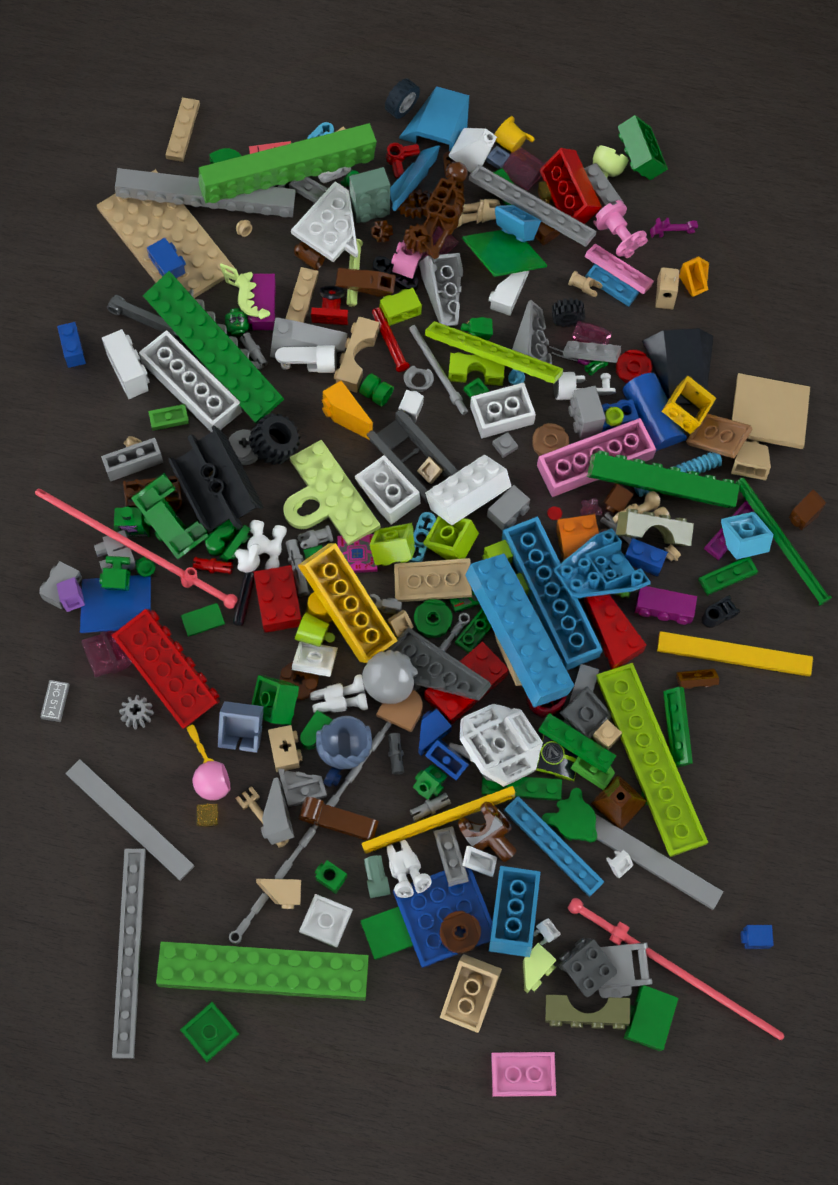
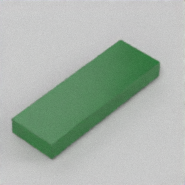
M749 556L699 577L698 580L708 596L756 575L758 570Z

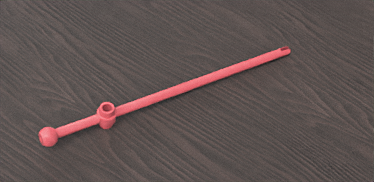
M42 489L35 491V494L178 575L181 577L183 587L190 588L192 585H195L223 601L226 608L233 609L236 606L238 598L234 594L226 595L198 579L196 569L189 567L184 571Z
M573 898L570 902L568 910L572 914L580 913L610 932L612 935L609 940L614 944L620 945L622 941L627 944L641 943L627 934L630 928L625 924L619 922L617 926L612 925L585 908L583 902L578 898ZM649 947L646 949L647 957L779 1040L784 1038V1034L769 1023Z

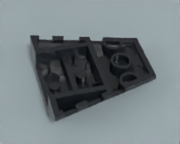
M700 328L663 330L642 340L643 346L647 349L648 357L655 368V374L659 377L668 400L677 386L687 376L707 390L713 335ZM681 393L675 401L678 405L693 404Z

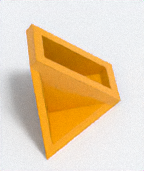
M699 256L683 263L679 278L692 297L708 290L709 262Z

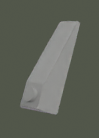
M532 300L528 301L512 350L552 364V356L547 352L549 341L543 331L546 329L543 309Z

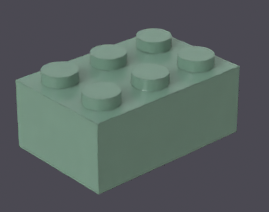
M384 167L349 176L351 208L356 223H364L371 219L390 215V183Z

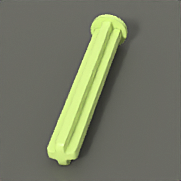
M356 239L358 257L356 258L350 254L349 269L359 270L363 241ZM347 289L346 304L349 307L357 305L358 291Z

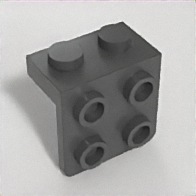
M583 937L575 943V948L561 954L560 960L556 964L560 970L566 971L583 995L589 997L617 974V970L594 939H585Z

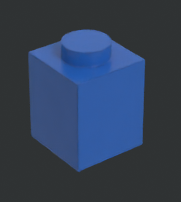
M747 925L743 928L744 931H741V942L745 943V949H770L774 946L772 925Z

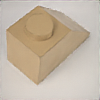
M256 879V883L275 904H282L283 909H294V905H300L301 880Z

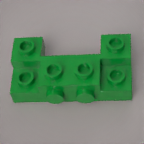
M163 473L133 495L131 499L143 513V519L147 525H152L155 529L156 537L160 541H164L178 560L197 544L205 540L210 533L199 522V519L187 527L183 524L164 498L172 493L175 487L165 473Z

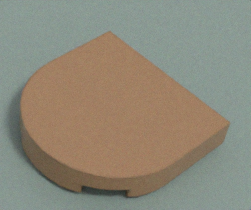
M412 690L411 694L402 702L396 704L382 703L376 715L385 721L412 732L423 711L421 697L415 690Z

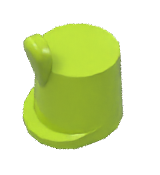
M306 612L298 627L295 640L321 647L324 640L330 643L333 642L335 635L327 632L329 623Z

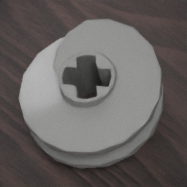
M242 429L236 431L229 438L230 444L238 456L241 465H250L256 462L259 457L252 452L254 449L250 447V430Z

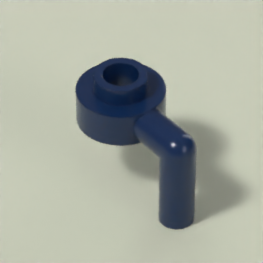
M332 767L324 780V785L330 788L333 785L337 786L342 777L339 775L342 769Z

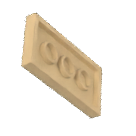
M471 559L394 564L395 599L399 602L472 597V588L465 576L471 564Z

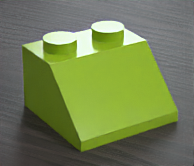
M438 516L423 544L446 560L465 559L479 532L472 520L462 518L451 525Z
M412 523L380 528L375 531L369 545L375 566H387L399 561L405 563L412 559L415 552Z

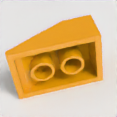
M339 381L324 390L322 399L324 414L327 417H331L335 423L370 440L367 433L373 430V422L344 383Z

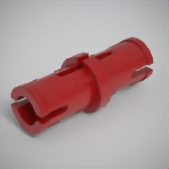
M197 557L193 560L195 562L193 563L194 569L207 570L210 573L232 574L233 562L217 561L216 558L209 560Z

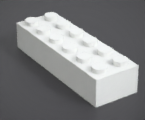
M167 330L139 352L141 363L182 404H185L186 408L211 432L213 431L211 428L213 425L221 430L242 413L241 406L239 405L240 401Z

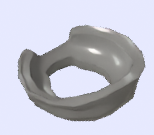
M411 366L404 374V382L412 391L423 392L432 386L434 381V375L430 369L425 370ZM415 374L424 375L426 382L423 386L416 387L412 384L411 380Z

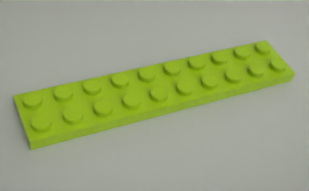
M633 663L597 674V682L612 714L616 728L622 732L620 738L669 856L672 857L707 845L708 840Z

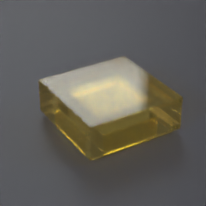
M545 181L539 182V197L542 201L550 204L551 193Z
M197 805V825H218V805Z

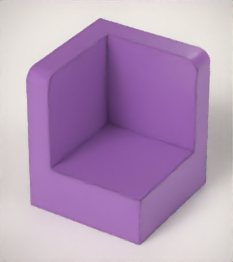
M75 577L57 583L60 602L67 612L85 605L81 587Z

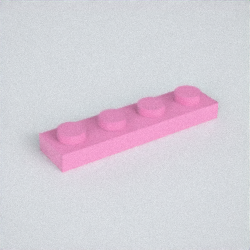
M594 244L585 254V257L592 263L597 264L642 294L654 282V280L597 244Z

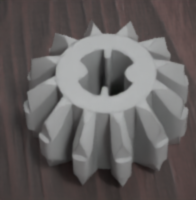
M139 695L135 696V700L128 697L129 703L122 702L124 708L119 710V713L122 715L121 721L126 722L127 727L133 724V728L137 729L138 724H141V727L144 728V722L150 723L151 718L149 716L154 714L153 710H150L152 704L147 703L145 697L140 700ZM139 709V712H137V715H134L133 713H135L136 710Z

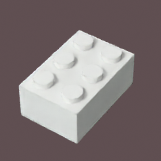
M121 329L102 337L106 354L128 399L149 391L147 384L150 382L147 377V371L144 365L140 363L137 350L133 349L130 336H125Z
M524 383L471 397L470 408L481 439L534 424L536 414Z

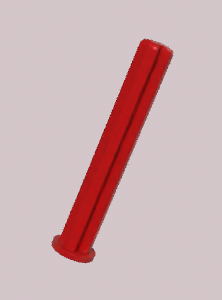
M380 307L373 309L372 314L375 321L379 322L380 332L397 366L396 371L403 372L407 370L410 364L406 362Z

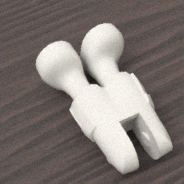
M361 674L354 677V682L351 685L343 687L341 683L310 693L311 700L325 699L326 701L314 704L312 706L314 713L317 710L321 713L346 711L347 707L350 706L359 707L361 710L368 709ZM358 694L356 697L344 698V695Z
M402 840L400 841L401 851L396 852L391 844L387 846V854L391 874L399 880V883L394 888L396 896L407 898L414 894L411 883L407 879V874L411 875L417 893H421L429 888L432 881L428 874L419 873L421 864L416 854L412 852L407 841Z

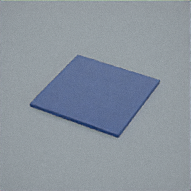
M141 575L130 576L129 591L104 589L102 584H100V578L82 579V594L85 605L81 607L80 633L119 630L143 610L149 609L151 611V575L147 577Z

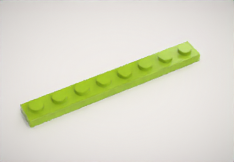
M434 321L425 329V336L508 366L514 370L524 372L530 376L543 379L546 382L554 384L563 375V368Z

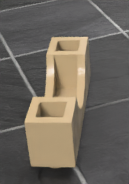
M358 317L357 322L353 323L351 328L352 336L347 338L345 348H347L346 352L342 353L339 363L341 366L339 369H336L334 374L336 383L342 381L349 391L356 393L363 378V369L355 362L354 358L361 349L373 347L379 334V322L363 317Z

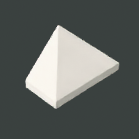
M467 846L462 866L493 877L497 857Z

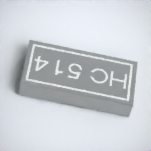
M49 680L40 716L41 719L61 722L70 686L69 683Z

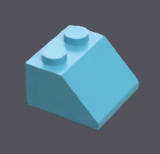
M755 512L721 519L726 546L736 560L770 551L774 534Z

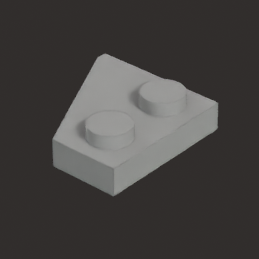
M278 769L288 807L303 804L306 797L317 799L327 797L322 776L306 775L302 772L295 773L285 771V769Z

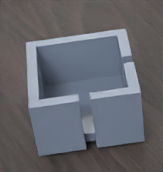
M224 701L219 716L218 747L235 750L240 737H243L239 750L257 752L262 737L261 725L263 722L264 706Z

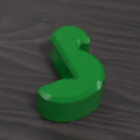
M230 519L218 526L206 538L205 544L210 555L217 556L222 554L225 550L224 543L232 540L235 536L237 528L234 527Z

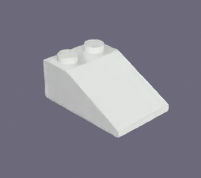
M385 455L355 476V479L375 507L391 525L421 504L420 492Z

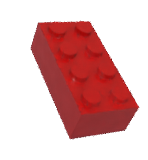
M560 148L539 170L558 210L585 224L602 208L576 150Z
M483 641L459 661L492 685L480 700L508 676V667ZM432 688L425 690L424 694L425 700L435 710L438 709L450 725L480 701Z

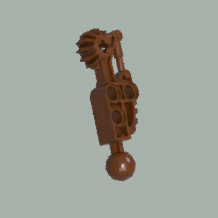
M452 162L447 166L445 172L447 179L441 178L426 204L427 219L423 225L417 223L415 227L410 225V228L405 231L404 243L407 250H411L413 254L419 252L421 255V253L427 252L428 255H431V258L437 259L446 237L451 235L454 229L458 227L465 200L463 192L456 187V184L463 183L468 174L467 168L463 163ZM439 226L442 228L443 233L435 246H433L432 235Z

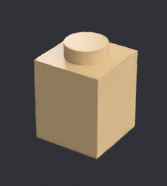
M606 720L594 733L592 739L600 746L609 750L619 740L622 732L610 721Z

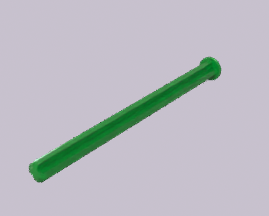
M745 478L737 480L735 484L740 485L739 491L758 517L774 534V540L819 602L818 605L821 606L828 602L832 596H828Z

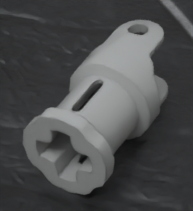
M327 525L324 529L310 530L299 534L298 541L301 542V548L306 549L318 546L322 542H332L333 537L330 527Z

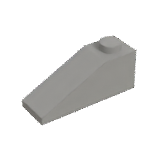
M278 777L273 779L262 817L263 827H261V832L264 839L267 838L271 845L294 838L285 793Z

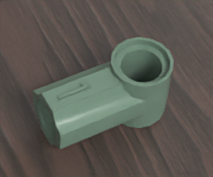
M381 855L365 858L364 864L368 877L367 885L370 898L389 895L390 888L388 879L385 877Z

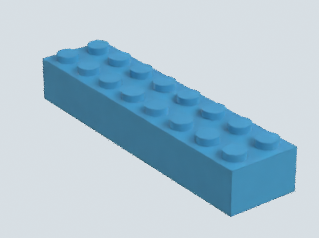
M538 516L504 529L501 539L502 541L506 540L513 554L512 562L517 572L522 573L529 588L528 595L566 670L599 658L602 653V647L578 598L572 599L554 572V568L561 563Z
M501 554L470 564L465 576L533 707L567 696L574 687V683L506 555Z

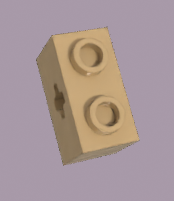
M291 725L269 729L268 733L276 773L278 769H285L287 771L300 768L299 761L303 760L301 750H296L295 743L299 742L297 731H292ZM287 745L288 751L284 752L283 746Z

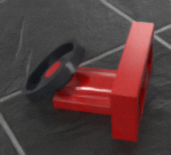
M324 286L320 288L319 294L323 297L322 308L312 307V323L348 325V310L340 309L341 298L344 297L345 290L338 286Z

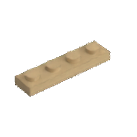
M182 97L166 151V159L184 161L200 106L199 100Z
M301 267L286 319L305 322L319 275L317 270Z

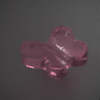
M595 497L589 501L585 499L581 501L583 507L580 511V516L590 515V513L602 514V509L597 505L598 500Z

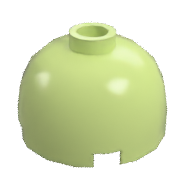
M600 145L599 147L597 146L594 152L593 164L597 163L606 178L608 176L616 177L620 175L627 166L628 158L623 154L619 156L615 153L616 150Z

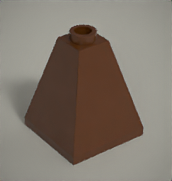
M617 775L591 804L613 825L622 830L647 803V800Z

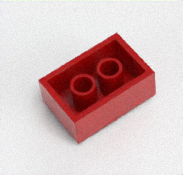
M292 565L254 571L264 633L299 627L301 614Z

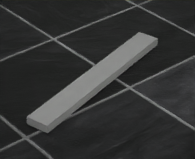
M478 165L469 175V181L541 220V222L585 247L596 235L594 229L481 165Z
M80 759L65 773L179 881L195 867Z
M596 815L598 841L619 852L626 851L634 863L712 910L715 908L723 894L722 890Z

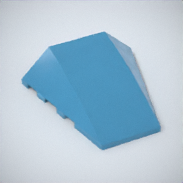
M436 87L400 135L399 139L416 143L418 136L449 144V151H451L462 130L467 128L469 95Z

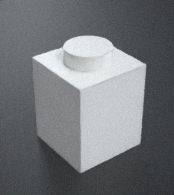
M406 390L398 410L402 409L413 422H416L423 406L424 396L417 391Z

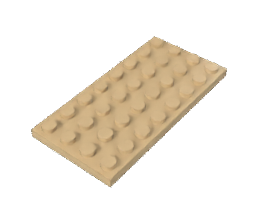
M116 194L97 204L98 210L156 283L162 276L150 260L146 247L163 238H166L169 243L172 242L177 250V255L183 257L186 263L184 266L185 274L178 277L177 280L187 291L193 289L194 298L225 280L220 268L221 263L235 269L184 204L176 205L169 202L159 203L152 200L142 201L135 198H121L116 196Z

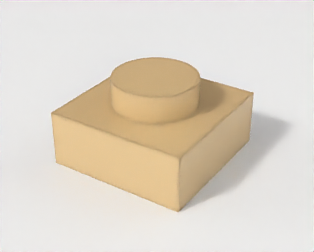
M428 457L417 471L428 483L432 484L444 469L433 458Z
M405 610L387 619L397 637L408 627L410 629L414 627Z

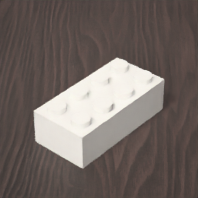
M483 455L425 492L430 510L453 525L509 489L511 483L507 469L488 456Z

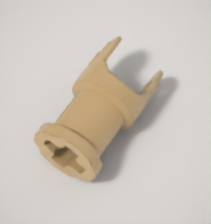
M577 271L573 272L568 283L569 286L573 285L580 288L582 292L593 297L597 296V292L590 289V287H603L600 282L590 277L586 278L578 274Z

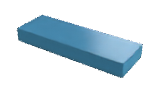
M594 264L585 275L586 278L590 277L603 285L600 289L628 307L639 295V291L597 264Z

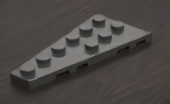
M409 627L399 636L398 641L388 649L399 651L411 659L412 665L418 671V674L413 677L414 684L475 700H480L492 686L489 681Z

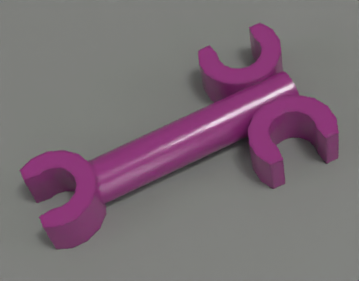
M657 218L655 226L650 229L651 238L656 234H659V237H663V231H687L688 234L695 233L694 228H698V223L694 220L686 224H670L669 218L662 222L660 218Z

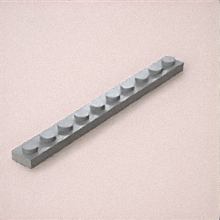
M145 849L124 850L113 1059H134Z

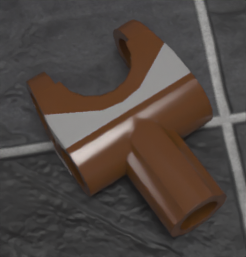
M486 801L480 806L486 823L476 824L469 821L466 817L458 821L462 834L473 848L482 851L490 846L503 862L508 861L516 853L517 850L504 836L511 831L510 822L490 802Z

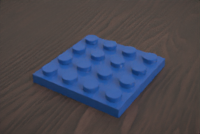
M465 867L469 882L449 887L445 871H441L430 876L431 885L421 893L416 892L413 882L411 886L414 894L411 897L400 898L396 896L394 890L392 891L421 968L458 955V953L450 952L442 944L439 935L441 923L452 912L464 911L471 916L473 915L478 920L481 927V935L475 948L490 942L493 922L472 869ZM457 927L455 935L460 938L464 937L463 934L466 933V930H461L460 927Z

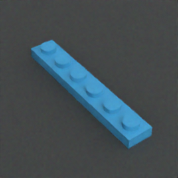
M519 796L504 809V812L589 897L604 883Z

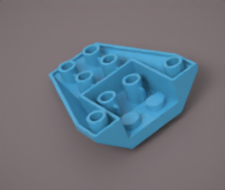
M613 528L593 536L554 568L555 574L572 599L632 592L650 585L651 582L641 568L634 570L621 552L622 541L616 535Z

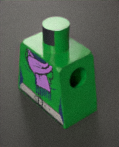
M115 508L114 531L125 530L127 537H150V526L144 521V515L139 508Z

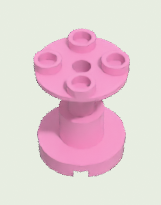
M617 200V204L612 205L609 203L603 207L595 216L597 220H594L593 223L598 230L609 228L613 235L618 234L622 242L618 246L616 254L619 257L625 256V258H629L639 246L641 247L647 243V234L645 231L630 234L626 228L627 222L623 218L627 207L621 200Z

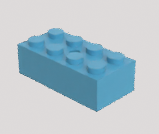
M500 866L489 946L490 952L530 957L540 871Z

